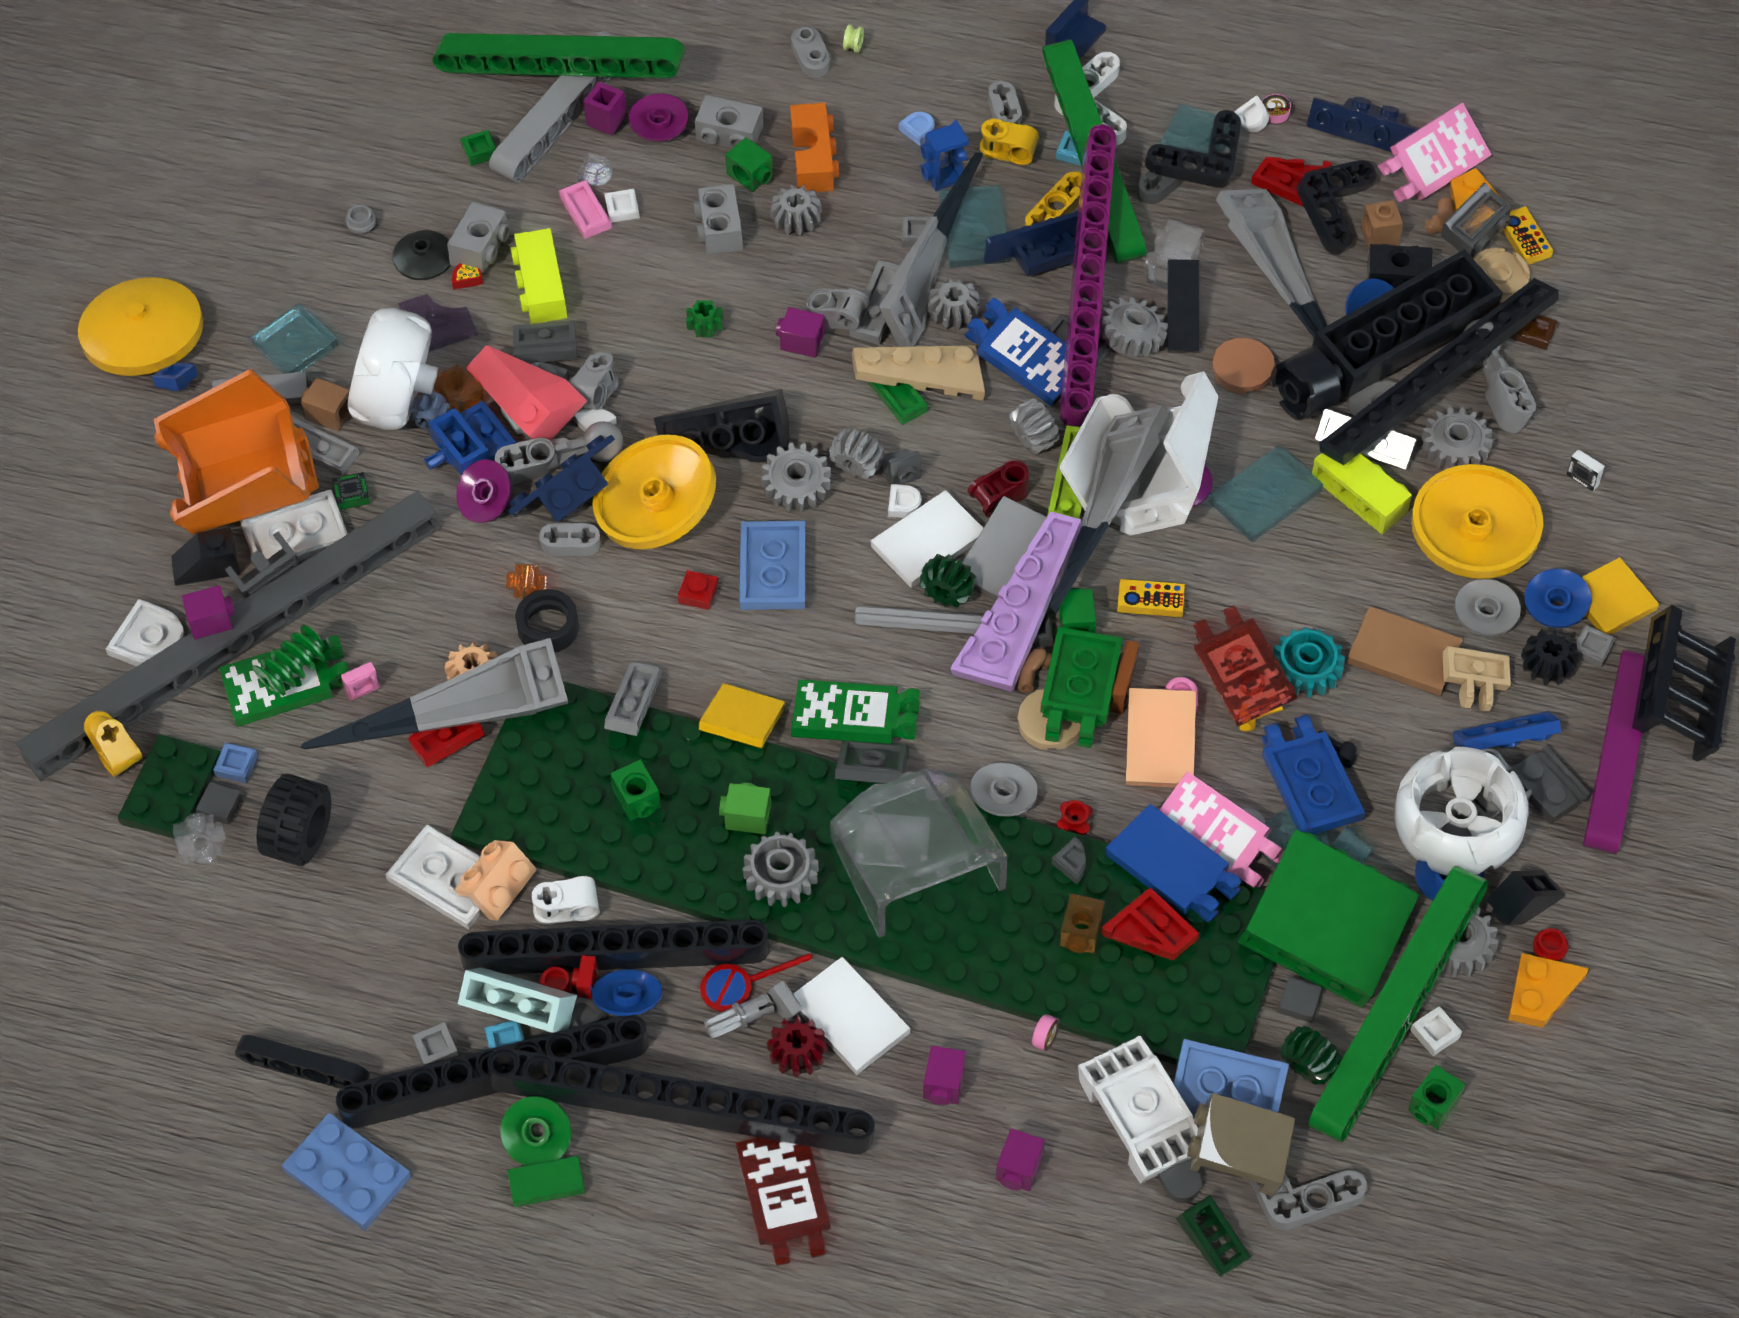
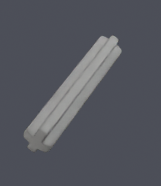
M862 605L857 606L855 611V623L858 625L970 634L977 632L983 618L982 615Z

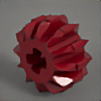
M798 1015L795 1023L791 1024L784 1018L781 1022L782 1028L773 1027L771 1030L772 1039L767 1041V1050L772 1052L770 1054V1061L772 1065L779 1064V1071L782 1074L792 1069L793 1076L797 1078L800 1070L804 1069L806 1073L811 1075L813 1065L822 1066L824 1062L822 1055L827 1052V1043L823 1041L825 1033L822 1028L815 1029L813 1019L802 1024V1018ZM794 1045H801V1048L796 1049Z

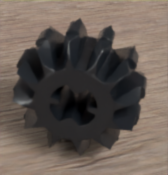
M1556 628L1550 635L1543 629L1538 632L1537 636L1531 635L1527 639L1521 653L1522 660H1524L1522 665L1523 671L1531 672V680L1543 679L1544 686L1549 683V680L1559 685L1563 678L1570 679L1579 662V655L1576 654L1577 644L1569 643L1568 634L1562 637L1557 636Z

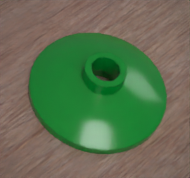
M528 1096L516 1101L506 1111L501 1122L500 1136L507 1153L518 1163L528 1166L559 1160L569 1147L572 1129L567 1113L558 1103L546 1097ZM535 1123H539L544 1127L543 1135L534 1133L533 1125Z

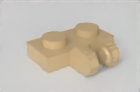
M1448 646L1443 651L1444 682L1461 684L1459 702L1462 708H1471L1474 703V686L1481 687L1478 695L1479 708L1481 711H1490L1494 702L1493 689L1506 691L1511 686L1509 656Z

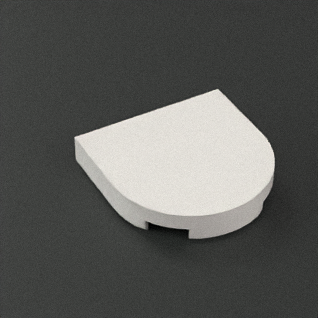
M138 599L106 647V652L111 657L138 666L185 637V632L181 622L173 612Z

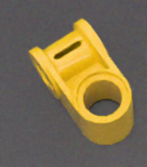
M988 119L981 127L983 139L980 142L979 150L983 153V156L989 159H999L1013 162L1017 165H1027L1032 162L1039 133L1028 125L1014 124L999 119ZM995 127H997L996 135H994ZM991 142H993V150H990Z
M95 711L86 718L84 731L98 752L97 754L102 764L113 777L118 776L143 759L142 753L129 737L123 725L118 720L112 718L107 712Z

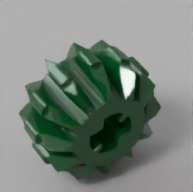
M936 554L933 559H929L928 563H925L921 571L919 586L925 590V596L934 599V603L940 602L946 608L949 605L958 608L962 603H966L967 599H970L974 591L976 575L970 572L971 566L961 563V559H953L950 554L945 557Z
M1297 1026L1293 1032H1290L1284 1039L1285 1042L1281 1046L1280 1051L1281 1057L1294 1070V1073H1298L1304 1080H1309L1312 1084L1325 1085L1332 1078L1342 1060V1056L1337 1051L1336 1046L1331 1044L1328 1038L1323 1037L1318 1031H1313L1307 1026Z

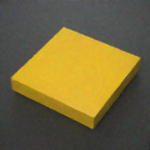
M1620 557L1582 577L1591 592V606L1586 617L1599 631L1612 635L1658 610L1659 603Z
M723 683L701 717L699 730L762 748L784 711L785 701Z

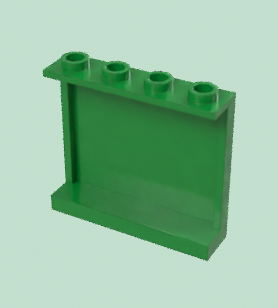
M1295 829L1287 841L1286 848L1238 943L1348 1002L1363 1008L1376 989L1419 894L1412 891L1407 884L1401 881H1393L1380 874V871L1375 867L1367 864L1363 865L1350 858L1345 851L1323 844L1313 834Z

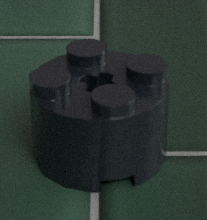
M1317 346L1310 347L1273 367L1271 384L1273 388L1278 386L1283 400L1279 401V404L1295 420L1308 419L1340 401V381L1343 380V373L1340 367L1335 363L1332 364Z

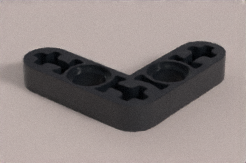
M1223 110L1216 114L1211 129L1207 154L1165 144H1155L1147 152L1145 159L1146 168L1156 175L1216 188L1225 187L1229 184L1234 169L1241 128L1239 115L1230 110ZM1224 123L1229 124L1228 134L1223 133ZM1218 144L1226 145L1230 152L1221 153L1216 150L1215 146ZM1157 157H1161L1162 162L1157 161ZM1173 159L1176 160L1175 166L1172 165ZM1190 161L1197 168L1195 170H1187L1181 163ZM1203 166H1206L1205 172H1202ZM1216 170H1220L1221 175L1216 174Z
M1358 160L1309 171L1297 183V193L1325 250L1331 254L1339 255L1343 253L1353 240L1350 228L1335 197L1361 192L1369 188L1375 181L1377 174L1373 165L1367 161ZM1357 173L1359 176L1352 180V177ZM1330 176L1338 177L1342 181L1343 187L1333 184ZM1318 207L1327 209L1331 218L1323 217L1319 213Z

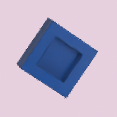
M177 362L160 369L152 376L155 387L180 391L186 388L188 383L198 376L195 364Z

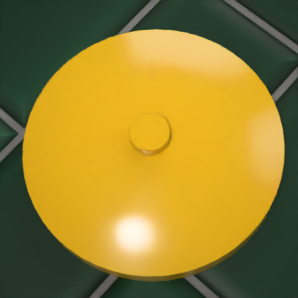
M137 278L108 288L90 302L79 320L78 338L87 359L99 369L123 376L145 375L177 363L194 348L202 334L203 314L196 296L184 285L165 278Z
M658 435L643 439L624 449L606 466L602 476L608 482V486L593 496V512L597 523L612 541L623 547L642 550L664 546L688 533L709 509L716 489V473L713 464L704 450L688 438L677 435Z
M1466 464L1445 469L1435 474L1422 486L1414 502L1411 524L1415 540L1420 549L1436 565L1459 576L1489 579L1512 573L1531 559L1538 548L1542 536L1543 513L1534 493L1514 475L1492 466Z

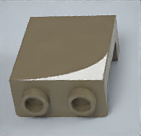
M1212 1093L1205 1104L1200 1103L1196 1110L1194 1124L1199 1125L1197 1136H1192L1187 1151V1156L1192 1158L1190 1170L1197 1172L1201 1166H1206L1260 1183V1193L1273 1196L1283 1184L1295 1118Z

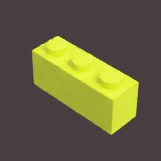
M551 228L514 234L516 247H510L513 265H520V270L515 271L518 289L524 288L525 294L519 295L522 313L529 312L531 324L566 319L565 298Z
M1323 453L1314 459L1311 478L1380 534L1383 535L1408 513L1412 494L1409 493L1403 484L1394 481L1378 464H1373L1361 453L1345 465L1338 463Z

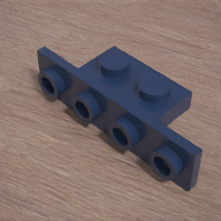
M1314 97L1307 120V127L1389 152H1392L1391 146L1420 129L1404 124L1406 114L1399 113V109L1389 105L1379 107L1370 104L1371 101L1363 97L1349 98L1344 105Z
M1078 210L989 237L986 240L984 262L988 264L1014 256L1027 276L1073 263L1075 240L1073 238L1076 237Z
M599 435L586 445L589 450L580 458L575 453L560 464L563 470L553 477L549 472L535 483L538 489L527 496L525 492H522L509 502L512 508L508 510L507 514L510 518L538 498L555 522L558 523L608 486V482L590 459L614 442V437L610 435L604 439L602 435Z

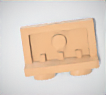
M494 840L484 847L481 857L474 866L462 875L461 882L456 887L455 892L459 896L470 897L489 920L498 921L536 872L537 868L514 842Z

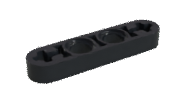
M253 1035L241 1036L235 1050V1055L240 1060L251 1065L339 1089L349 1084L368 1080L370 1075L364 1067L358 1064Z

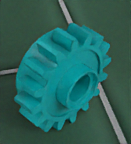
M1304 627V630L1299 631L1293 629L1288 637H1280L1279 645H1274L1271 669H1275V672L1277 671L1279 674L1274 679H1283L1282 688L1284 690L1290 686L1294 687V695L1296 696L1301 690L1306 691L1308 698H1311L1314 690H1317L1320 695H1325L1326 686L1334 689L1337 679L1342 678L1345 656L1340 655L1342 647L1341 645H1335L1332 635L1327 636L1320 629L1317 631L1309 630L1308 627Z

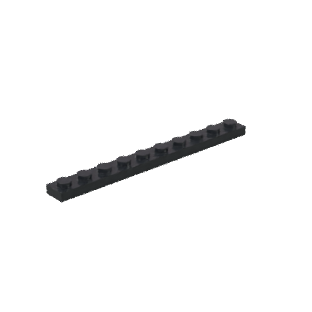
M1536 278L1532 279L1320 441V452L1342 465L1348 463L1558 301L1559 290ZM1488 322L1493 323L1491 331L1481 327Z

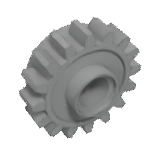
M1120 297L1117 303L1110 301L1107 308L1103 309L1099 330L1104 331L1102 338L1116 352L1130 357L1149 356L1151 351L1156 353L1159 347L1163 346L1167 336L1168 324L1163 322L1164 314H1156V306L1148 308L1146 307L1145 300L1139 304L1136 303L1134 297H1130L1129 302H1125Z
M1449 407L1447 408L1446 415L1437 411L1434 419H1427L1421 438L1423 440L1422 451H1428L1427 459L1429 461L1433 460L1438 468L1448 469L1466 464L1479 465L1480 461L1486 462L1488 453L1491 451L1493 443L1491 439L1492 429H1485L1487 422L1485 419L1476 420L1477 413L1475 411L1470 415H1466L1465 409L1462 407L1459 413H1454L1453 409Z
M789 443L787 451H784L780 446L777 447V456L768 454L767 464L762 465L763 476L761 477V485L766 487L765 496L767 498L773 497L774 505L777 507L781 504L786 507V511L799 509L802 512L805 507H816L818 499H825V490H830L831 479L829 478H831V467H826L827 458L825 456L818 458L817 448L812 449L810 452L806 451L805 443H802L800 449H795L793 443ZM793 476H799V477H801V479H799V480H794V479H791V477H793Z
M775 832L774 836L768 838L762 836V841L758 845L752 843L750 846L751 855L744 856L745 867H743V877L747 879L748 891L755 890L757 900L766 896L768 897V905L772 906L777 899L781 900L783 907H786L787 899L792 898L796 903H799L801 892L806 895L811 894V884H817L819 868L818 860L815 859V850L813 848L806 849L805 839L797 840L793 838L792 833L786 836ZM785 867L786 869L776 870L775 868Z
M1479 907L1460 938L1465 942L1457 943L1442 971L1450 972L1453 977H1456L1457 974H1465L1466 977H1470L1471 972L1475 969L1481 973L1484 970L1485 962L1491 964L1494 952H1496L1499 940L1495 939L1498 931L1497 927H1489L1491 921L1489 915L1483 918L1479 916Z

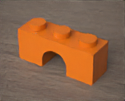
M826 102L790 105L793 148H810L808 150L795 151L798 189L805 185L807 191H834V178H839L838 160H832V155H837L836 139L829 136V132H834L833 114H827Z

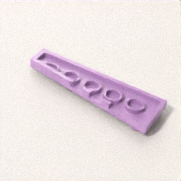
M1055 512L1049 513L1029 544L1027 552L1022 555L1015 566V572L1011 579L999 591L998 599L993 607L984 614L981 619L982 624L974 636H970L950 669L952 675L1013 692L1083 526L1081 519Z

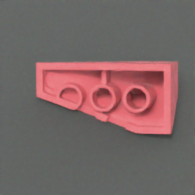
M488 345L466 367L506 414L532 439L546 438L552 440L587 402L566 379Z

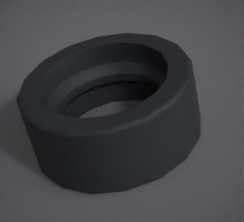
M538 590L525 596L518 604L515 613L518 636L524 645L551 638L553 649L556 653L569 647L576 639L579 630L576 605L568 595L558 590ZM542 610H557L566 615L567 621L564 626L552 633H537L528 627V620Z

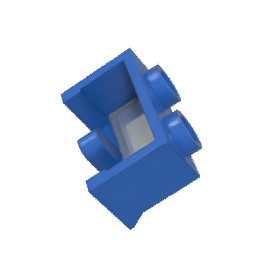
M957 119L950 126H944L927 132L925 134V143L920 145L921 154L925 160V163L920 165L921 173L926 182L930 181L935 191L953 186L964 170L961 162L967 160L964 146L969 145V140Z

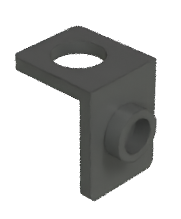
M903 449L884 455L881 468L890 487L891 484L902 485L921 479V455L919 451L909 453L908 449Z

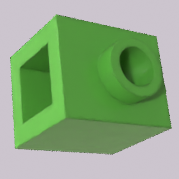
M730 783L727 796H721L719 816H724L725 829L766 834L771 810L770 788L757 787L751 783Z

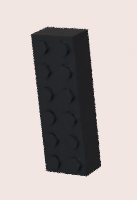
M1463 249L1315 333L1312 347L1317 346L1332 364L1335 363L1340 367L1343 373V380L1340 381L1341 390L1347 397H1350L1463 333L1469 323L1483 318L1499 305L1503 292L1469 253Z

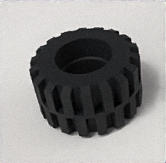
M288 773L281 775L266 795L259 814L256 833L259 853L263 856L301 867L308 864L320 848L328 828L331 814V793L329 787L325 784Z

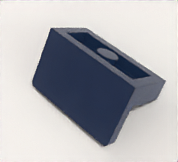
M1073 0L1046 30L1045 46L1072 39L1080 60L1106 31V25L1088 16L1089 0Z

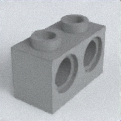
M734 184L698 188L699 201H694L693 206L695 219H701L702 221L701 225H697L699 243H705L707 255L743 250L742 229Z

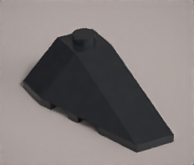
M782 389L654 417L657 435H677L688 438L697 443L706 454L717 455L722 458L731 457L745 459L750 462L767 461L768 454L777 456V447L780 446L784 451H787L790 443L789 418Z

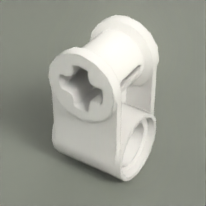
M578 876L568 880L543 882L538 884L532 891L533 915L543 925L587 921L599 915L596 885L591 877Z

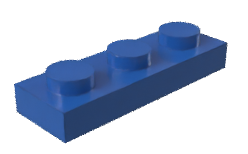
M1549 711L1456 730L1453 731L1454 744L1457 747H1470L1482 750L1496 746L1510 748L1517 746L1519 741L1528 739L1543 741L1549 739L1552 734L1561 733L1560 719Z

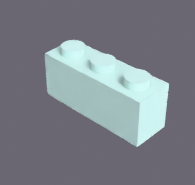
M482 967L465 970L458 1004L553 1033L569 1029L577 995Z

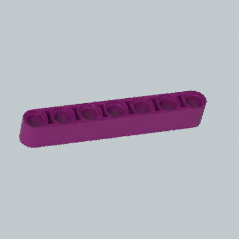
M1624 649L1622 650L1583 841L1584 847L1614 854L1618 853L1623 835L1642 733L1632 728L1645 654Z

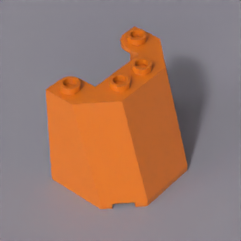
M252 369L225 381L154 419L156 433L154 434L155 441L162 450L166 449L177 458L179 467L177 477L183 486L185 496L183 500L177 498L172 501L170 515L177 526H182L192 535L302 502L311 496V492L319 488L307 435L302 427L296 428L294 426L290 406L286 399Z

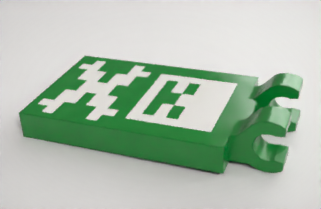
M338 635L327 637L323 641L325 649L322 652L326 658L324 663L314 658L312 659L316 666L314 671L306 666L303 667L306 678L301 679L295 674L292 676L296 683L294 688L286 683L282 684L286 692L284 696L264 685L253 670V666L261 667L260 661L263 657L271 659V651L219 667L236 726H243L333 698L331 689L344 687L341 675L349 672L346 661L336 663L330 669L327 663L328 661L339 660L345 657Z
M798 679L791 737L891 744L892 737H901L907 740L916 739L920 690L909 688L897 694V686Z

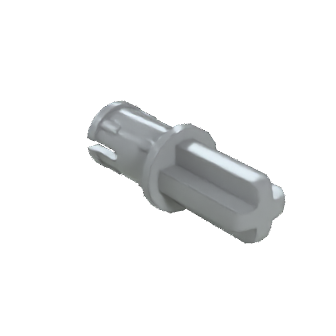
M763 993L740 1005L735 1002L732 1004V1008L707 1018L704 1021L705 1029L711 1038L719 1037L739 1027L745 1029L748 1023L774 1013L773 1005L769 1006L767 1004L772 1001L767 993Z

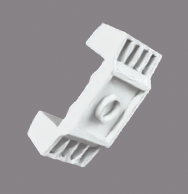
M1141 1036L1078 1065L1081 1086L1091 1103L1099 1101L1129 1151L1128 1166L1140 1184L1158 1176L1159 1173L1192 1159L1187 1156V1151L1192 1136H1197L1198 1127L1194 1124L1193 1115L1160 1061L1152 1054Z

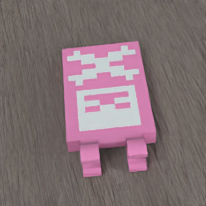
M1460 103L1391 146L1390 149L1394 156L1379 164L1378 167L1383 176L1390 172L1393 173L1400 168L1409 182L1393 191L1399 203L1404 199L1411 198L1415 194L1419 200L1426 198L1451 182V179L1460 176L1492 154L1464 103Z
M1188 771L1159 810L1229 863V870L1227 872L1234 873L1253 888H1260L1265 881L1262 876L1249 868L1259 852H1262L1276 863L1279 862L1284 852L1281 847L1267 839V836L1272 831L1269 827Z

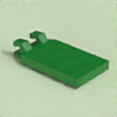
M1058 627L1040 712L1043 713L1042 717L1048 718L1045 735L1046 741L1058 743L1062 721L1081 724L1078 746L1092 747L1095 726L1102 727L1107 722L1123 638Z

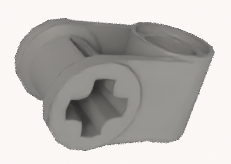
M822 288L809 295L806 305L810 312L824 315L825 330H855L859 326V317L862 310L868 307L870 301L863 292L857 289Z
M599 352L591 355L577 374L570 379L569 383L587 400L582 407L600 410L612 392L617 389L619 380L613 373L614 361L610 354Z

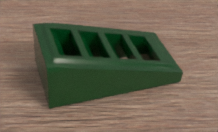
M1211 1195L1176 1218L1184 1232L1219 1277H1222L1251 1258ZM1205 1213L1209 1219L1198 1226L1195 1219ZM1214 1225L1218 1231L1206 1238L1203 1231ZM1223 1237L1227 1243L1214 1250L1210 1244ZM1232 1248L1236 1255L1222 1263L1219 1256Z

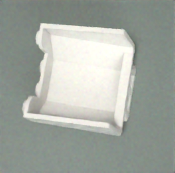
M1205 372L1185 377L1181 384V391L1185 397L1182 406L1166 409L1169 416L1163 425V430L1157 435L1161 441L1111 521L1121 526V532L1131 536L1185 524L1200 489L1218 402V395ZM1110 394L1096 398L1060 464L1061 472L1085 511L1104 433L1114 416L1135 412L1129 401L1120 395Z

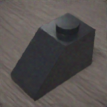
M230 527L198 532L171 556L175 586L230 577L225 571L229 566L237 575H240L237 548Z
M1544 870L1513 871L1486 901L1491 905L1493 915L1500 922L1506 925H1521L1560 901L1565 894Z

